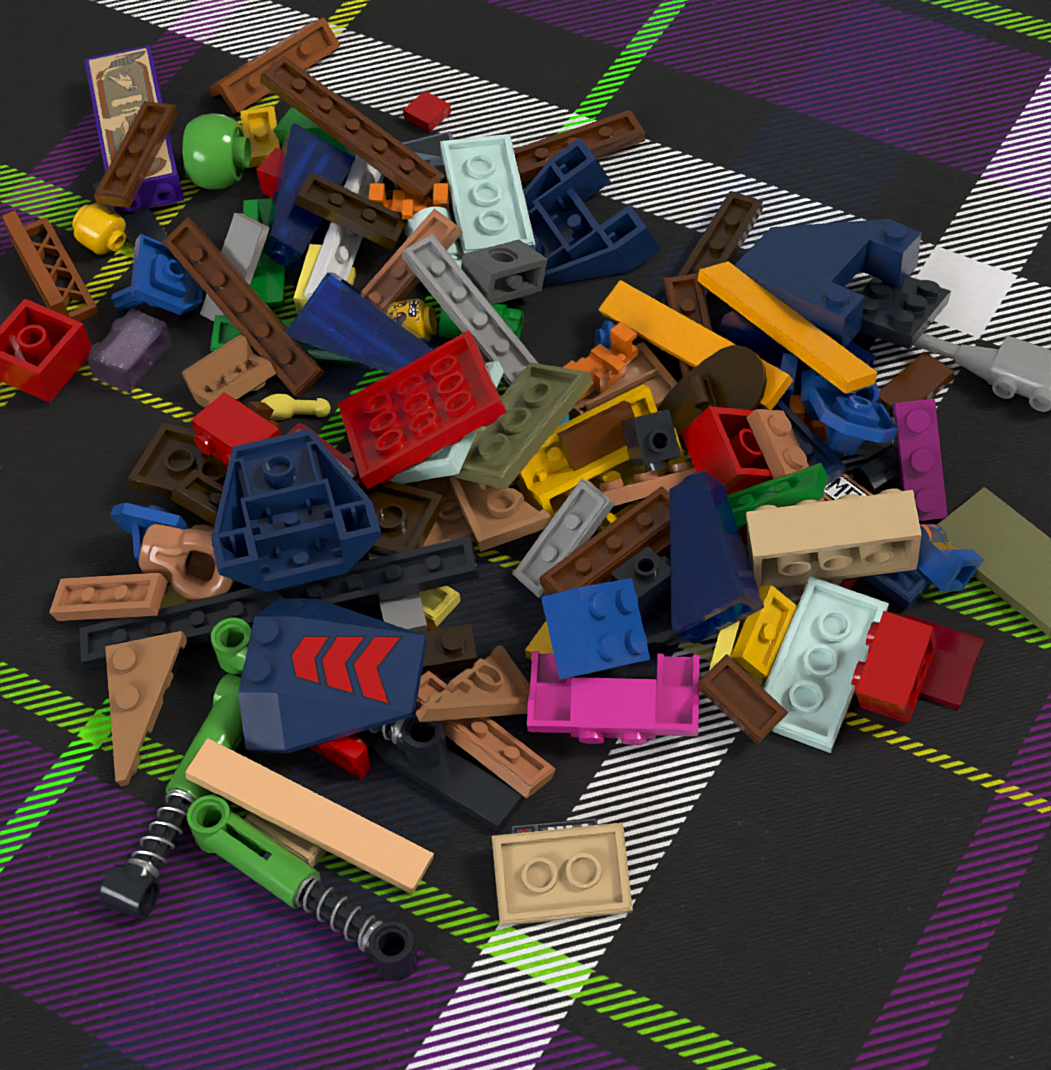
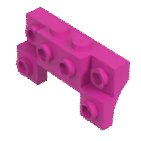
M532 651L527 713L528 732L571 733V737H579L580 742L587 744L603 743L604 738H621V742L628 745L646 744L647 739H656V735L698 736L699 689L696 685L699 682L700 655H693V657H664V654H658L657 679L570 677L559 680L554 654H539V651Z

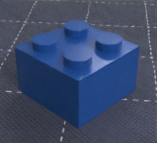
M632 578L578 587L541 597L559 680L650 660L647 638L644 633L638 607V598Z

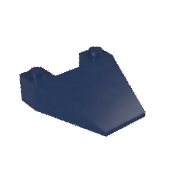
M581 137L553 156L523 191L534 236L535 251L547 258L542 287L629 272L661 251L650 231L630 204L601 225L598 224L585 206L584 201L607 186L611 181Z
M890 219L771 227L734 266L845 348L861 330L865 297L845 288V286L859 271H862L899 287L917 267L922 232Z

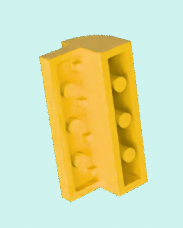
M642 384L559 425L518 474L519 480L516 483L521 494L524 496L525 502L538 511L545 509L549 512L552 520L581 478L588 480L599 490V484L621 478L624 485L635 483L634 475L646 472L645 465L631 467L626 446L574 471L569 468L557 433L624 400L631 404L635 417L658 412L650 388ZM676 430L675 434L681 456L668 459L669 466L686 461ZM669 467L657 470L658 476L667 473Z

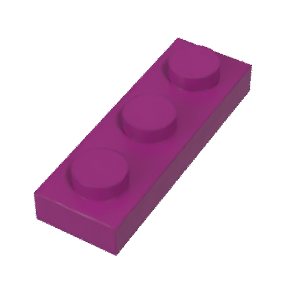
M935 399L893 403L894 423L898 429L896 441L902 491L913 490L919 521L946 518L948 515Z

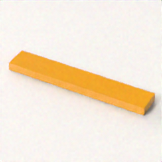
M730 262L699 269L698 282L845 394L875 384L878 372Z
M621 280L598 309L603 316L617 324L622 322L636 332L638 336L694 368L718 350L735 345ZM762 360L766 368L767 384L764 397L759 405L766 410H772L793 382V379L789 374Z

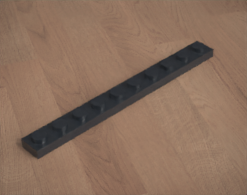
M470 536L357 562L346 574L279 590L264 592L251 587L159 609L157 616L124 617L79 628L81 663L86 670L106 666L105 646L182 631L186 636L187 643L185 647L211 641L213 628L220 621L227 618L243 619L252 630L254 617L277 599H319L349 609L477 579L479 575L474 546Z

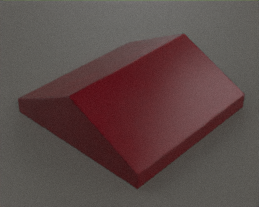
M906 614L904 618L933 626L936 648L919 697L960 710L984 647L985 639Z

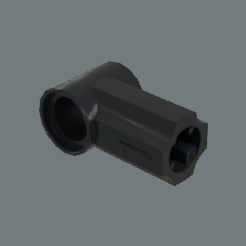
M896 435L891 445L853 467L852 475L856 482L873 495L879 494L901 480Z

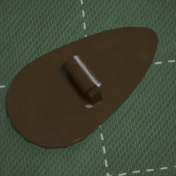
M731 345L722 348L703 360L669 391L657 411L670 409L677 436H682L681 432L709 406L756 410L764 397L766 389V368L760 356L748 347Z

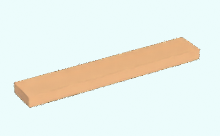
M207 738L185 772L186 779L413 895L433 860L434 853Z

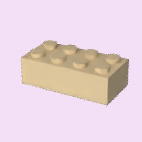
M887 489L877 495L862 497L856 494H848L839 497L837 500L824 502L804 500L794 506L779 508L774 505H764L756 508L754 511L746 512L747 550L754 591L759 590L760 586L765 585L779 588L807 584L810 576L823 581L917 570L922 534L913 490Z

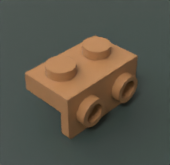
M238 335L182 372V376L196 403L205 408L224 392L237 400L247 392L256 391L266 384L267 379L276 374L271 362L254 354L246 337Z

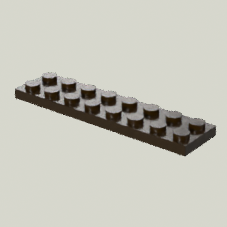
M163 422L129 475L128 481L132 489L171 499L174 487L194 469L224 486L227 468L221 460L212 454L210 456L204 454L194 442V437H196L194 430ZM391 481L377 484L370 489H367L365 484H363L360 488L373 502L381 530V538L366 553L369 552L383 557L423 547L444 506L443 496Z

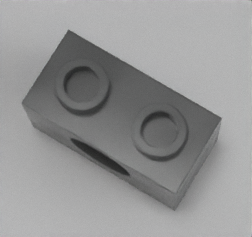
M519 239L464 253L461 269L490 305L542 291L547 258Z

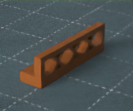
M322 17L308 23L207 88V91L211 97L221 94L233 115L237 114L271 92V90L260 83L261 74L281 57H287L305 70L341 45L325 18Z
M15 210L2 215L10 240L46 307L79 322L99 314L95 302L48 218L45 217L23 226ZM46 231L47 235L42 244L31 241L30 237ZM46 254L59 257L54 266L43 263ZM58 276L72 279L67 289L56 287L55 282ZM71 299L83 301L86 304L69 313L66 308Z

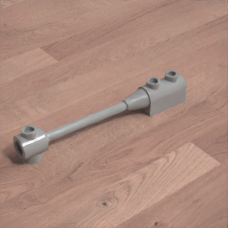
M924 333L913 345L955 360V363L988 381V384L993 385V392L1001 398L1010 399L1016 393L1029 398L1030 405L1038 411L1046 412L1051 409V350L1008 335L1000 349L970 345L959 346Z

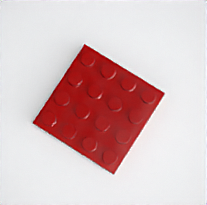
M470 330L338 403L359 476L367 489L390 481L400 471L411 465L424 462L436 451L445 446L457 444L465 435L482 426L493 424L501 415L507 413Z

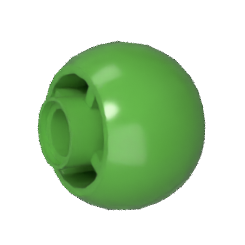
M211 113L196 117L187 124L183 137V163L187 178L195 185L212 190L228 188L242 178L244 168H249L251 163V142L249 137H244L242 127L236 120L226 115Z

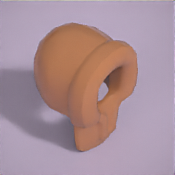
M153 524L147 529L140 549L139 567L144 573H161L170 583L171 588L180 596L196 601L226 594L239 583L218 573L211 541L214 526L208 524L194 525L191 529L183 530L171 526ZM192 551V554H191L189 563H188V565H187V567H186V562H187L189 553Z

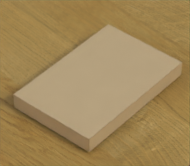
M623 823L492 836L500 926L633 913Z

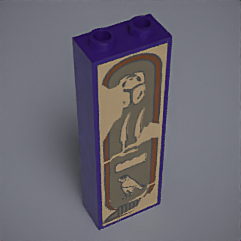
M150 45L84 59L105 173L143 102L163 103ZM170 131L130 208L113 206L116 213L133 212L146 206L154 208L185 201Z

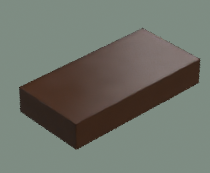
M923 352L880 390L876 403L883 404L887 412L894 416L893 403L932 399L953 380L954 371L928 353Z
M624 400L557 433L570 469L576 471L626 446L620 421L635 417L629 402Z
M727 654L696 685L705 696L757 745L789 713Z

